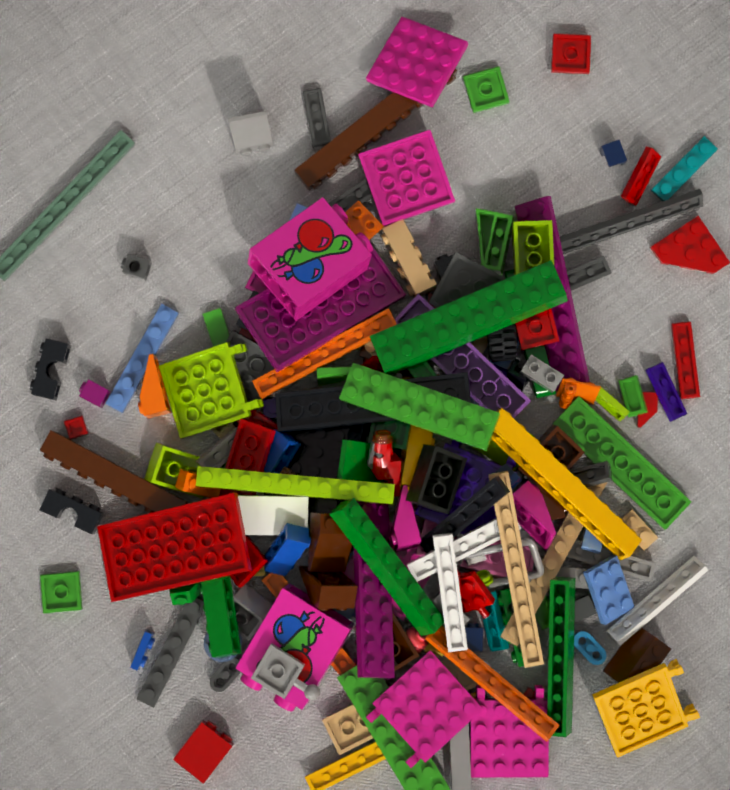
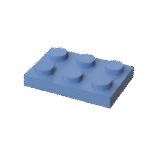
M611 555L583 572L601 624L607 625L634 608L617 555Z

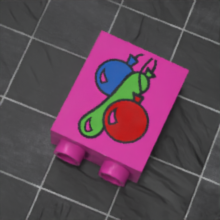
M323 197L251 247L249 251L248 265L295 321L366 271L372 256L373 247L369 239L361 232L355 235L346 225L348 217L344 210L338 204L330 206Z
M289 583L282 588L235 669L243 673L240 680L246 686L260 691L263 686L251 679L269 646L274 644L305 663L303 670L298 676L299 680L307 685L314 684L319 686L354 628L355 623L333 609L328 611L318 610L310 601L307 593ZM294 685L285 699L277 694L273 699L277 705L290 712H293L296 707L303 710L310 701L305 697L304 692Z

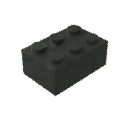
M424 444L406 501L436 512L450 514L467 458L437 446Z

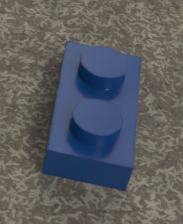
M148 630L144 632L130 668L137 671L141 667L144 668L148 659L145 656L147 650L152 649L155 642L153 632Z

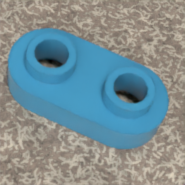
M579 631L575 633L574 647L590 663L594 665L602 664L606 659L604 648L588 632ZM584 637L585 643L580 644L579 638ZM594 651H598V658H593L592 654Z

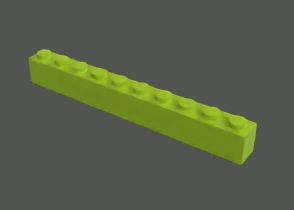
M202 466L197 467L196 477L197 487L337 500L355 498L358 502L393 505L395 484Z

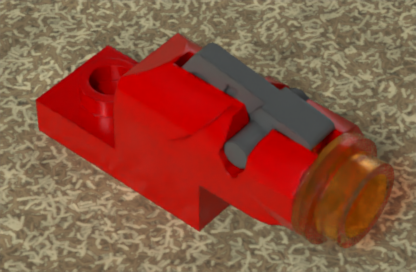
M377 430L370 445L367 466L371 468L377 480H384V483L395 484L394 497L400 496L401 459L396 453H393V437L391 432Z

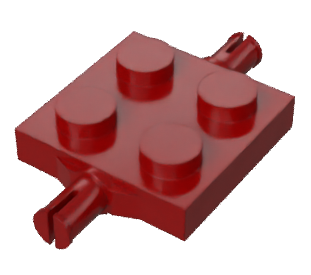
M458 571L463 613L477 610L483 619L487 618L490 613L485 607L493 605L495 598L475 571L467 573Z

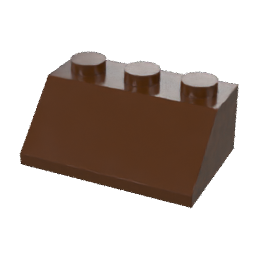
M392 612L394 671L419 657V654Z
M641 628L619 647L603 669V672L619 683L660 665L671 651V648Z

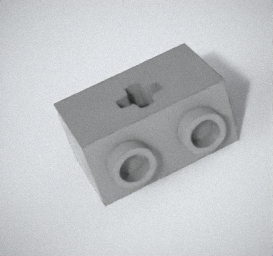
M530 355L520 371V374L551 393L555 391L564 377L562 373L533 355Z

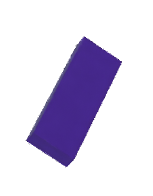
M662 362L646 369V373L669 421L671 422L686 415L685 407L664 363Z

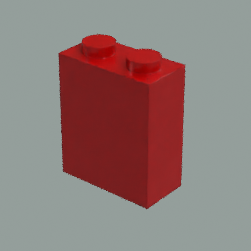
M209 720L201 722L173 759L203 784L234 745L231 742L233 739L224 732L223 734L216 730L217 726Z

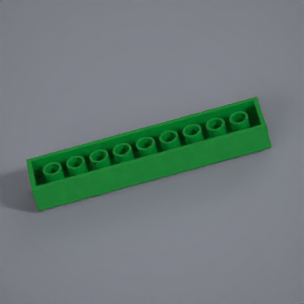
M550 260L373 334L370 338L385 374L392 375L568 301L567 294L553 262Z

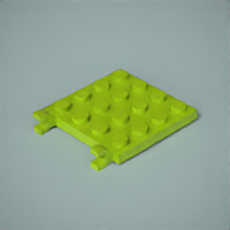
M226 342L159 365L180 439L252 416L250 410L264 407L262 399L247 401L234 355L248 351L246 344L240 343L231 347L230 342Z

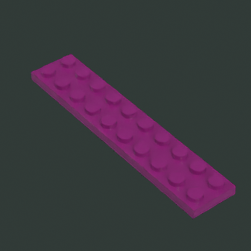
M551 196L516 205L517 221L552 220L554 267L567 294L568 301L551 308L559 342L544 345L549 366L562 373L565 379L573 378L579 382H590ZM561 381L555 391H558Z
M358 502L389 544L388 504ZM354 548L355 584L358 586L355 601L358 678H395L392 597Z

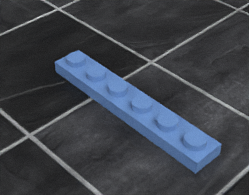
M161 304L105 404L124 413L145 375L149 355L154 354L156 356L179 315L178 312Z

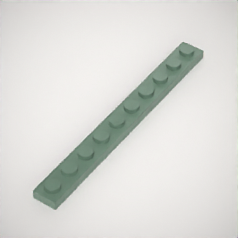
M122 130L112 138L0 256V278L3 281H6L135 145V142Z

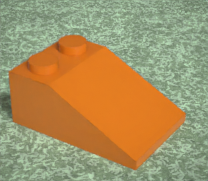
M150 354L148 357L140 393L141 402H138L140 414L147 418L171 413L159 369L158 358L154 354Z

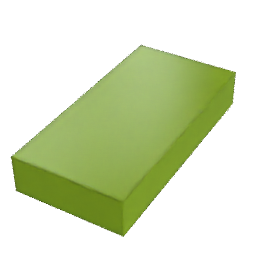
M602 387L600 388L595 401L618 421L623 420L630 412Z

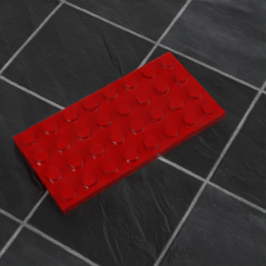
M230 493L97 526L111 602L252 571L237 493Z

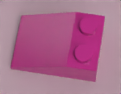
M527 481L513 493L517 521L546 551L551 545L556 531L539 488Z
M404 485L400 490L390 537H388L390 547L394 548L395 553L417 548L421 543L412 503L406 501L408 494L407 485Z

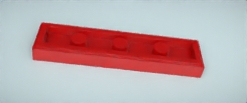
M691 321L672 323L671 330L680 399L699 398L700 390Z

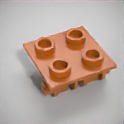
M359 200L345 212L348 217L346 225L355 235L361 232L370 240L384 227Z
M563 378L556 397L560 398L559 405L563 409H567L571 405L572 400L574 401L578 396L587 404L593 405L601 386L591 382H579L573 378Z

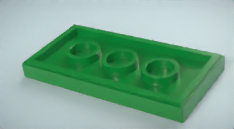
M342 440L337 479L384 483V480H377L371 468L367 466L370 443ZM393 448V453L400 457L401 449Z

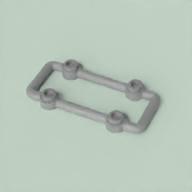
M530 538L521 539L522 547L529 546L536 567V571L529 572L527 570L530 583L531 579L539 578L544 574V567L535 541ZM501 544L487 546L457 561L456 564L459 566L464 559L501 552L502 546ZM508 578L493 579V582L487 586V589L509 584Z

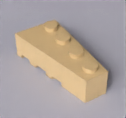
M402 219L382 228L383 234L380 236L385 245L388 244L391 249L389 255L392 261H397L400 267L397 271L401 279L405 278L408 284L405 287L409 296L413 295L415 298L418 294L423 296L434 291L437 283L435 279L431 280L430 270L427 264L422 262L421 252L417 246H414V239L404 220Z

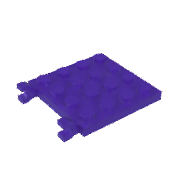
M453 440L451 445L445 443L443 449L465 457L467 461L450 514L490 482L488 474L495 473L502 467L460 449L459 447L462 445V442ZM508 456L506 464L513 470L516 462ZM418 505L415 515L436 524L441 523L450 515L436 512ZM494 506L460 534L464 535L495 519Z

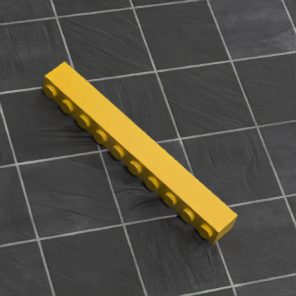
M503 408L497 410L496 412L500 413V417L491 439L614 555H617L619 560L630 557L642 541L637 536V533L630 529L623 522L622 518L615 515L607 504L601 502L592 490L583 485L581 480L574 476L564 464L560 463L552 452L546 450L537 438L530 435L522 424L512 418L508 411Z

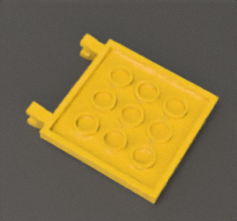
M677 659L672 660L668 667L665 663H662L592 694L617 758L688 727V721L700 718L693 703L687 705L684 711L682 710L671 677L684 673Z

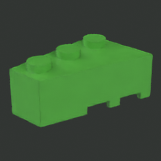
M476 208L481 265L503 275L512 235V225L515 219L513 215Z

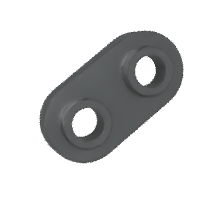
M235 657L230 661L224 662L211 676L210 686L214 691L222 692L226 690L241 673L237 669L231 670L229 668L231 663L237 666L240 661L238 658ZM218 678L223 679L224 682L222 685L217 684L216 681Z

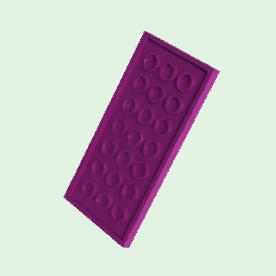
M374 248L371 252L372 256L366 271L297 321L293 319L269 289L262 291L235 307L236 313L276 372L320 348L337 335L405 298V292Z

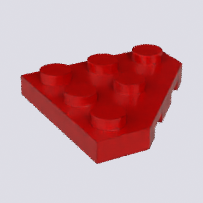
M699 216L650 247L661 264L679 266L685 269L714 274L730 263Z

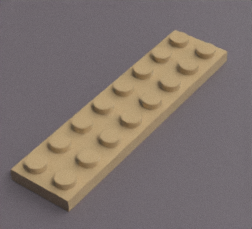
M448 658L441 661L466 690L478 685ZM353 704L322 719L339 755L373 739Z

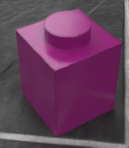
M89 379L87 382H83L79 389V396L100 408H103L111 391Z

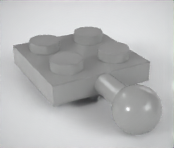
M274 644L269 646L251 679L283 699L287 697L293 685L302 690L305 697L309 700H315L320 695L318 686L314 684L307 685L298 679L305 663Z

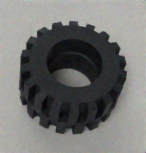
M515 324L487 335L489 357L492 362L516 359L517 339Z

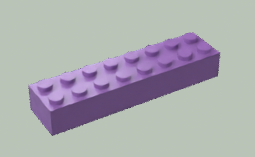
M418 294L395 318L397 324H400L434 308ZM470 342L431 358L447 375L468 372L470 397L481 407L493 411L503 408L515 419L531 402L523 392Z

